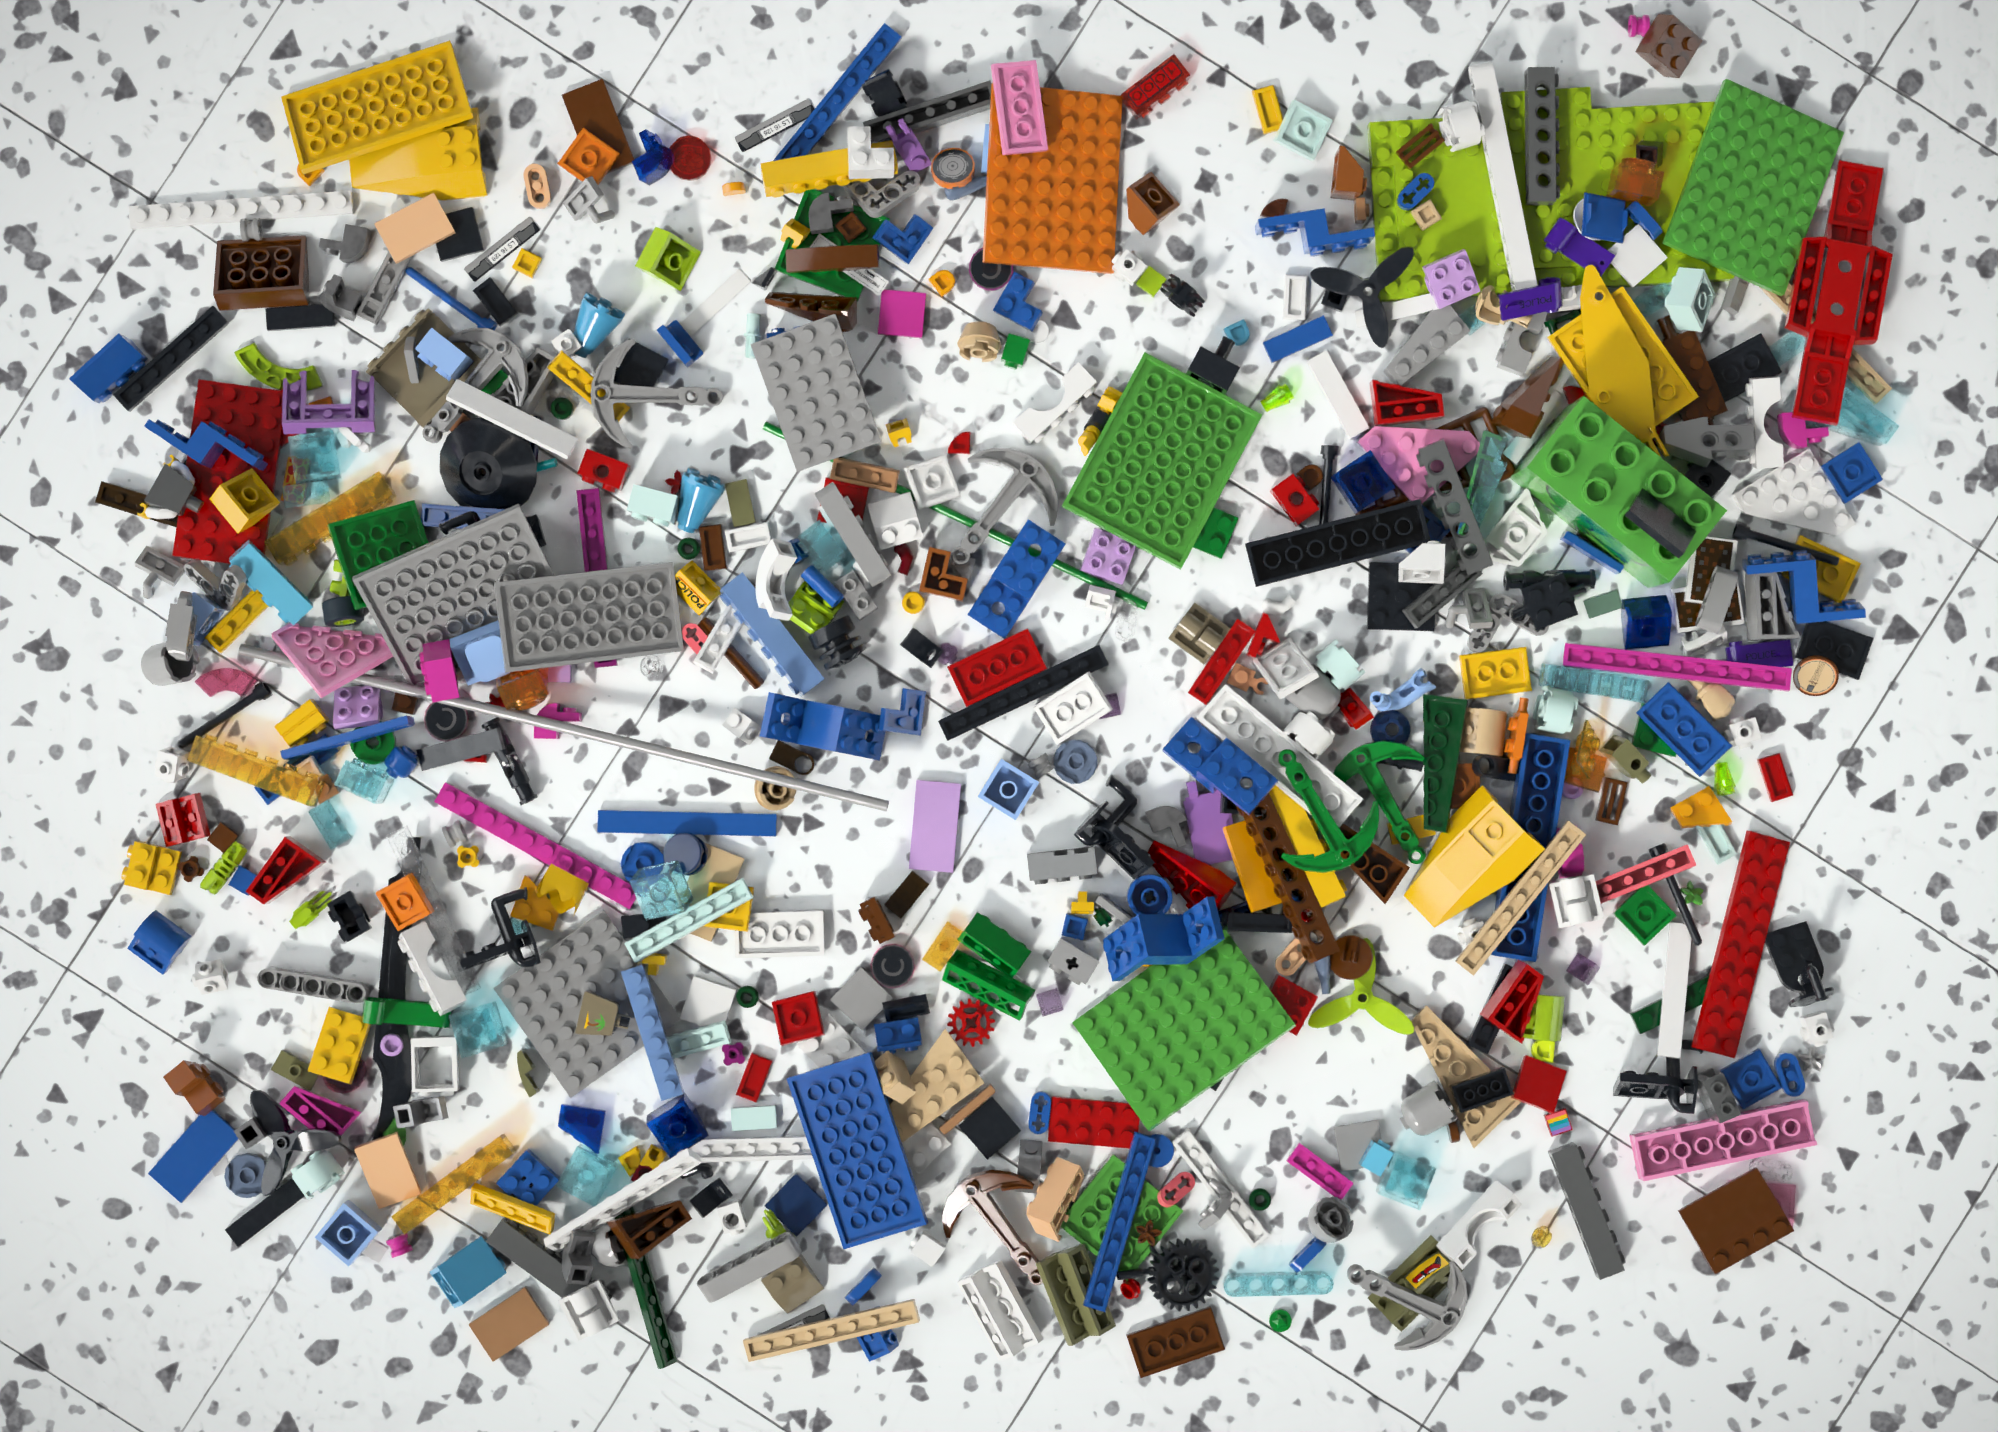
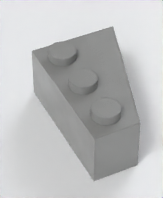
M1777 572L1749 575L1745 573L1747 640L1800 638L1799 632L1796 631L1792 621V613L1788 610L1784 598L1786 596Z

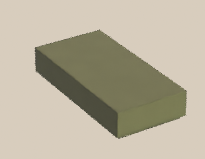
M747 479L725 483L734 528L756 523Z

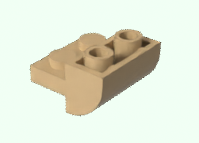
M1467 708L1460 752L1503 756L1507 712Z

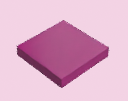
M884 289L881 293L878 335L922 338L926 293Z

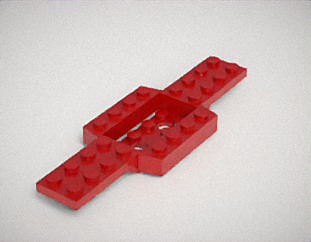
M1839 160L1824 237H1807L1801 241L1785 323L1786 329L1806 337L1792 418L1837 426L1853 345H1872L1878 340L1893 254L1872 245V231L1884 168ZM1824 248H1828L1815 322L1811 324ZM1839 262H1849L1851 270L1849 272L1840 271L1838 267ZM1835 303L1842 305L1843 313L1840 315L1833 314L1831 312V305Z

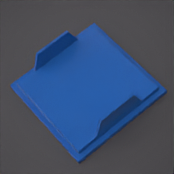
M1585 192L1582 236L1622 244L1624 229L1628 221V210H1625L1626 200Z

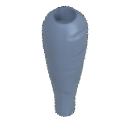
M987 176L972 178L971 182L961 188L959 186L953 187V189L944 188L947 199L957 200L985 187Z
M1329 955L1314 962L1322 994L1331 993Z

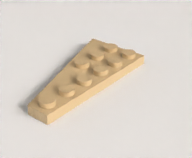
M1425 1005L1410 1021L1472 1147L1475 1148L1521 1102L1508 1096L1463 1113L1459 1112L1450 1085L1491 1070Z
M946 1028L910 1076L916 1093L903 1104L893 1100L889 1105L901 1142L907 1140L985 1083Z

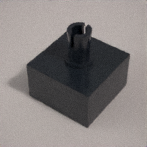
M1223 336L1215 353L1200 346L1186 374L1226 394L1240 369L1239 366L1226 360L1235 342Z

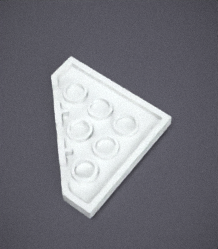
M1810 448L1785 462L1784 467L1775 468L1732 495L1744 515L1755 516L1781 524L1784 523L1831 536H1838L1856 525Z

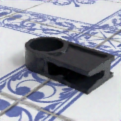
M1478 755L1472 762V770L1479 777L1505 781H1515L1516 774L1508 773L1510 759L1491 755ZM1483 758H1486L1489 762V770L1485 774L1481 772L1479 766Z

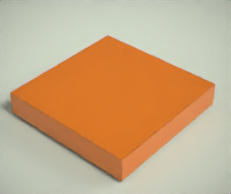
M583 127L557 164L583 182L586 178L592 176L599 185L620 156V153Z
M412 872L376 892L378 899L397 931L435 911Z

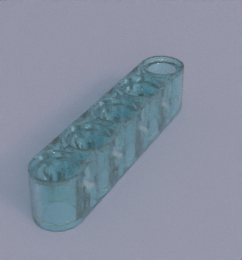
M1542 663L1538 686H1549L1566 691L1646 703L1649 680Z
M1325 1271L1231 1273L1226 1275L1222 1281L1224 1291L1231 1297L1324 1295L1331 1292L1334 1286L1332 1278ZM1322 1277L1327 1278V1286L1319 1288L1317 1286L1318 1279ZM1298 1278L1306 1280L1303 1288L1299 1289L1294 1286ZM1254 1279L1261 1281L1260 1288L1256 1290L1249 1287L1250 1282ZM1275 1279L1283 1280L1284 1283L1280 1289L1272 1287V1282ZM1237 1280L1239 1282L1238 1288L1236 1290H1229L1227 1288L1229 1281Z

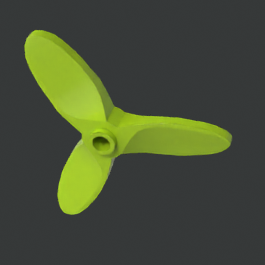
M1364 938L1373 954L1370 969L1364 976L1354 980L1355 990L1351 995L1335 999L1323 1005L1310 1016L1308 1025L1317 1029L1328 1027L1347 1019L1360 1009L1366 1010L1377 1022L1399 1034L1410 1035L1414 1032V1026L1410 1019L1400 1009L1383 999L1373 996L1371 992L1376 973V957L1372 942L1368 938ZM1360 995H1366V996H1367V999H1366L1365 1002H1360V1001H1359V996H1360Z

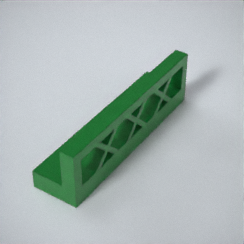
M958 949L948 960L942 977V981L1019 1021L1023 1018L1026 1006L1035 993V989ZM953 971L958 974L960 979L957 980L950 976V972ZM970 982L976 983L980 989L973 988ZM990 992L997 994L999 1000L992 998ZM1012 1002L1020 1006L1019 1011L1011 1008L1009 1003Z

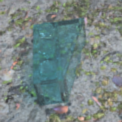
M1847 387L1844 388L1837 426L1814 422L1813 426L1820 428L1828 427L1829 431L1877 446L1887 444L1899 428L1897 423Z

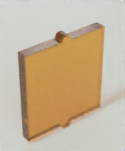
M1569 747L1564 783L1599 793L1602 778L1605 777L1604 769L1607 758Z

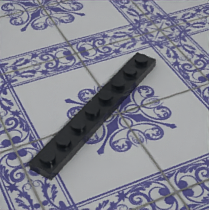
M1097 645L953 713L938 722L947 741L1070 684L1089 671L1093 673L1109 664L1100 645Z

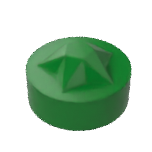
M1275 1309L1271 1312L1269 1324L1274 1331L1284 1332L1290 1328L1292 1319L1286 1310Z

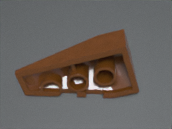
M769 292L765 298V303L810 321H816L836 314L842 332L853 330L857 324V297Z
M1551 356L1495 409L1491 423L1511 436L1531 439L1543 418L1544 412L1541 411L1543 404L1550 400L1551 395L1548 391L1558 379L1564 363L1562 358Z

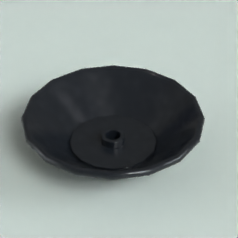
M481 417L463 422L447 435L440 451V475L446 491L459 506L508 509L519 504L521 507L529 500L537 483V462L529 442L525 438ZM481 468L485 469L486 475L481 473Z

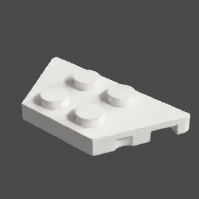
M1527 488L1523 490L1484 538L1493 562L1520 567L1548 533Z

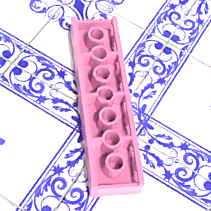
M1799 1099L1742 1111L1739 1116L1723 1123H1718L1709 1118L1629 1135L1638 1179L1649 1181L1815 1146L1817 1141L1814 1138L1808 1101Z

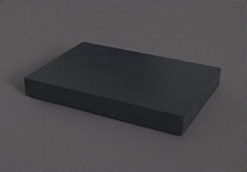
M1762 333L1708 361L1724 402L1746 392L1745 386L1749 383V378L1771 377L1782 373Z
M1643 488L1638 492L1625 513L1628 519L1677 558H1680L1685 553L1696 533L1695 529Z
M1827 621L1806 623L1794 658L1802 660L1814 655L1827 657L1835 663L1839 674L1859 680L1874 638Z

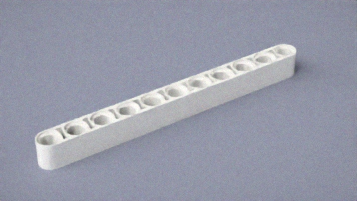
M1492 62L1469 66L1468 72L1473 99L1478 107L1477 116L1479 123H1482L1485 128V136H1482L1481 139L1512 291L1538 286L1494 66Z

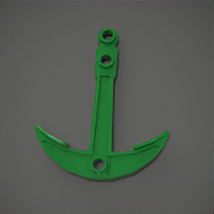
M1383 740L1365 743L1356 747L1336 766L1333 774L1347 784L1346 781L1359 773L1392 825V831L1402 849L1408 852V860L1413 864L1422 863L1426 857V851L1422 846H1419V839L1409 821L1404 818L1377 766V762L1390 757L1392 760L1413 759L1423 761L1425 757L1412 747L1398 742ZM1359 754L1365 756L1364 762L1358 761L1357 756ZM1403 832H1407L1410 837L1409 839L1404 840L1402 839L1401 834ZM1419 852L1421 857L1414 859L1412 853Z
M1289 749L1281 751L1278 756L1279 764L1286 768L1285 774L1296 793L1301 795L1330 848V851L1318 856H1314V854L1290 855L1283 853L1281 858L1298 869L1317 873L1338 871L1351 866L1362 857L1373 842L1379 824L1378 801H1373L1367 818L1359 827L1360 831L1347 840L1312 787V781L1302 764L1296 762V754ZM1289 754L1292 759L1289 762H1285L1283 756ZM1296 774L1303 775L1301 781H1296L1294 777ZM1347 851L1350 855L1349 858L1343 859L1341 852Z

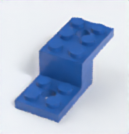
M1325 208L1258 219L1255 225L1256 235H1262V238L1275 236V232L1284 231V234L1295 233L1300 228L1304 254H1310V257L1323 255V252L1332 250V253L1343 252L1345 248L1353 246L1355 250L1367 248V244H1370L1375 237L1374 227L1329 235Z
M148 419L144 425L145 428L210 469L225 448L262 471L268 465V463L263 461L264 455L249 446L245 449L246 443L231 434L226 436L227 431L211 421L209 424L201 421L190 439L177 431L174 434L175 429L159 419L156 422Z
M1028 519L967 615L1005 639L1066 543ZM1033 544L1041 547V554L1037 557L1031 556L1028 552L1029 547ZM995 602H1001L1005 607L1004 612L1000 615L992 612L991 608Z
M1193 717L1184 724L1162 749V752L1214 794L1216 790H1219L1247 815L1251 814L1278 783V779L1227 737L1222 742ZM1191 743H1197L1200 746V751L1191 753L1187 747ZM1248 778L1252 781L1253 785L1249 789H1244L1240 786V781Z

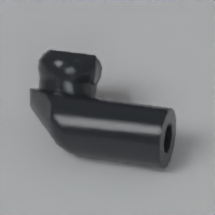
M700 1163L680 1177L686 1179L701 1173L702 1178L707 1179L712 1177L714 1173L710 1164Z

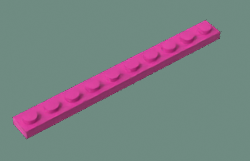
M1565 643L1562 665L1564 667L1786 692L1790 691L1792 668Z
M447 782L444 783L434 801L548 865L553 864L589 883L588 887L628 909L632 908L641 891L638 887Z

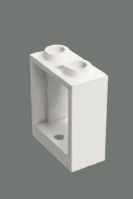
M458 1035L411 1038L412 1093L418 1092V1096H431V1092H440L441 1096L454 1095V1091L459 1090ZM452 1046V1084L420 1085L419 1047Z

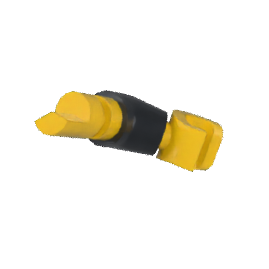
M1107 387L1097 405L1100 409L1096 408L1084 426V432L1078 439L1084 456L1089 453L1110 417L1109 414L1113 412L1122 395V392L1112 387Z

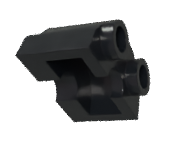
M352 891L346 892L327 904L330 909L328 915L334 923L338 921L341 927L338 933L344 942H350L372 929V926L368 923L371 920L361 903L358 904Z

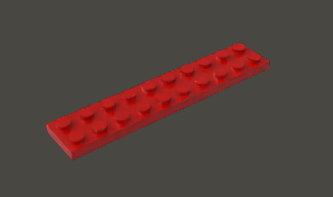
M1746 830L1691 1046L1693 1048L1734 1059L1736 1057L1790 845L1788 841Z

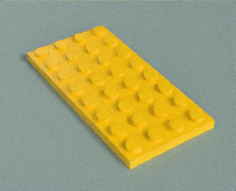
M450 40L281 96L298 162L303 174L474 118Z

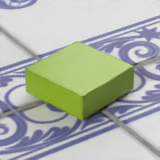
M1148 266L1136 285L1154 298L1162 287V283H1165L1167 279Z

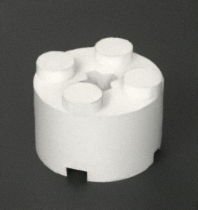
M1463 101L1439 110L1438 116L1442 115L1443 121L1439 122L1441 135L1445 140L1446 146H1452L1451 152L1480 143L1481 137L1485 136V128L1482 123H1479L1477 116L1478 107L1474 101Z
M1309 711L1307 714L1299 712L1283 732L1318 760L1333 742L1335 734L1328 727L1325 726L1323 728L1318 723V717Z

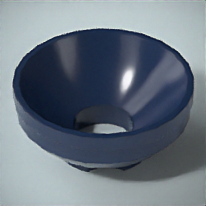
M1397 710L1381 711L1373 718L1370 725V734L1374 742L1384 740L1405 744L1411 733V726L1407 717ZM1389 723H1395L1398 726V733L1395 736H1389L1385 731Z

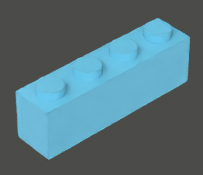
M250 540L229 557V562L231 563L229 567L232 565L239 566L246 574V584L254 592L258 590L263 595L262 600L269 607L274 606L279 611L277 613L278 616L285 623L290 622L295 625L313 608V603Z

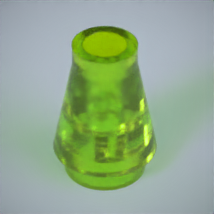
M1284 383L1283 385L1279 384L1260 402L1265 411L1269 412L1291 403V400L1295 397L1287 384Z
M1728 762L1714 764V791L1717 792V796L1734 794L1736 784L1729 770Z

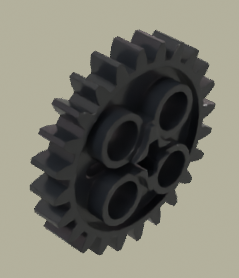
M1177 1238L1176 1245L1168 1241L1169 1248L1166 1249L1161 1246L1162 1253H1154L1158 1259L1156 1261L1150 1260L1154 1268L1147 1270L1148 1273L1153 1275L1147 1279L1149 1283L1153 1284L1149 1289L1155 1292L1154 1298L1160 1299L1159 1303L1163 1306L1167 1304L1170 1310L1175 1306L1178 1312L1182 1310V1307L1190 1311L1191 1304L1197 1309L1198 1301L1206 1303L1205 1295L1212 1297V1294L1209 1292L1210 1288H1217L1212 1284L1213 1281L1219 1280L1214 1275V1273L1219 1271V1268L1213 1266L1217 1263V1260L1214 1257L1211 1258L1213 1253L1210 1250L1206 1251L1207 1247L1204 1244L1199 1246L1200 1243L1197 1240L1191 1243V1240L1186 1238L1183 1244L1182 1240ZM1178 1258L1176 1266L1171 1267V1262ZM1199 1260V1265L1192 1269V1264ZM1175 1280L1174 1286L1171 1289H1167L1168 1283ZM1196 1282L1195 1288L1188 1291L1190 1284Z

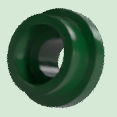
M687 537L679 542L677 550L683 559L692 560L698 556L700 545L695 539ZM687 545L693 546L691 553L685 551Z
M1102 907L1099 909L1095 908L1096 914L1093 917L1100 926L1105 924L1106 927H1109V923L1113 921L1109 914Z
M743 986L738 990L736 999L740 1006L751 1008L757 1004L759 994L754 987ZM745 993H750L752 995V999L750 1001H746L744 999Z
M1263 1188L1254 1189L1249 1195V1203L1253 1209L1263 1211L1270 1206L1271 1195ZM1258 1195H1262L1264 1197V1201L1262 1203L1256 1202V1197Z

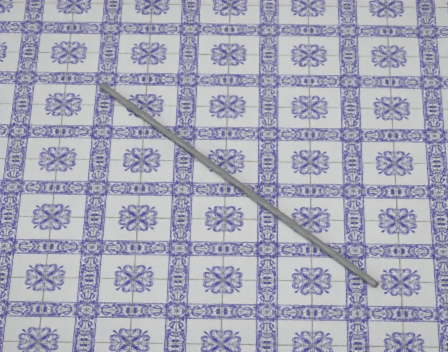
M241 644L239 647L240 655L296 668L283 653ZM365 673L351 681L432 701L431 695H426L425 688ZM460 696L459 698L437 702L887 812L889 806L888 800Z

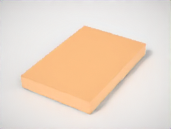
M434 193L374 223L396 264L455 234Z
M398 1132L355 1146V1153L378 1209L421 1194L422 1191Z

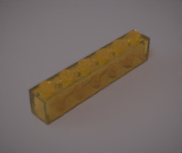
M378 471L264 542L277 564L290 566L298 561L297 557L301 554H310L317 549L316 545L323 541L327 543L332 540L327 527L328 524L372 512L380 506L385 508L393 503L392 499L397 495L384 474Z
M207 733L204 736L196 735L187 761L304 805L317 806L325 781L319 779L320 775L309 771L303 774L298 772L299 767L288 763H286V766L279 765L278 759L269 756L263 759L258 757V752L246 748L244 752L237 749V744L225 741L224 744L217 741L218 737Z
M503 1133L391 1216L405 1235L517 1150Z

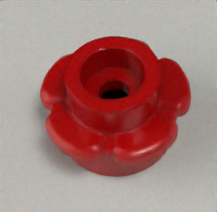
M1125 1279L1120 1286V1290L1124 1297L1133 1299L1139 1297L1141 1286L1135 1279H1128V1281Z

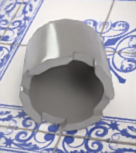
M166 641L149 647L141 658L143 675L150 683L157 686L190 681L196 676V664H199L198 653L194 646L189 661L176 660L168 653Z
M1313 663L1311 665L1317 671L1319 677L1287 695L1285 698L1303 713L1312 712L1319 720L1326 718L1328 715L1333 717L1340 709L1337 705L1341 700V692L1331 682V679Z
M1435 1080L1406 1097L1401 1104L1403 1117L1400 1120L1406 1130L1410 1128L1419 1136L1428 1135L1456 1121L1457 1116L1454 1110H1450L1446 1103L1448 1099Z

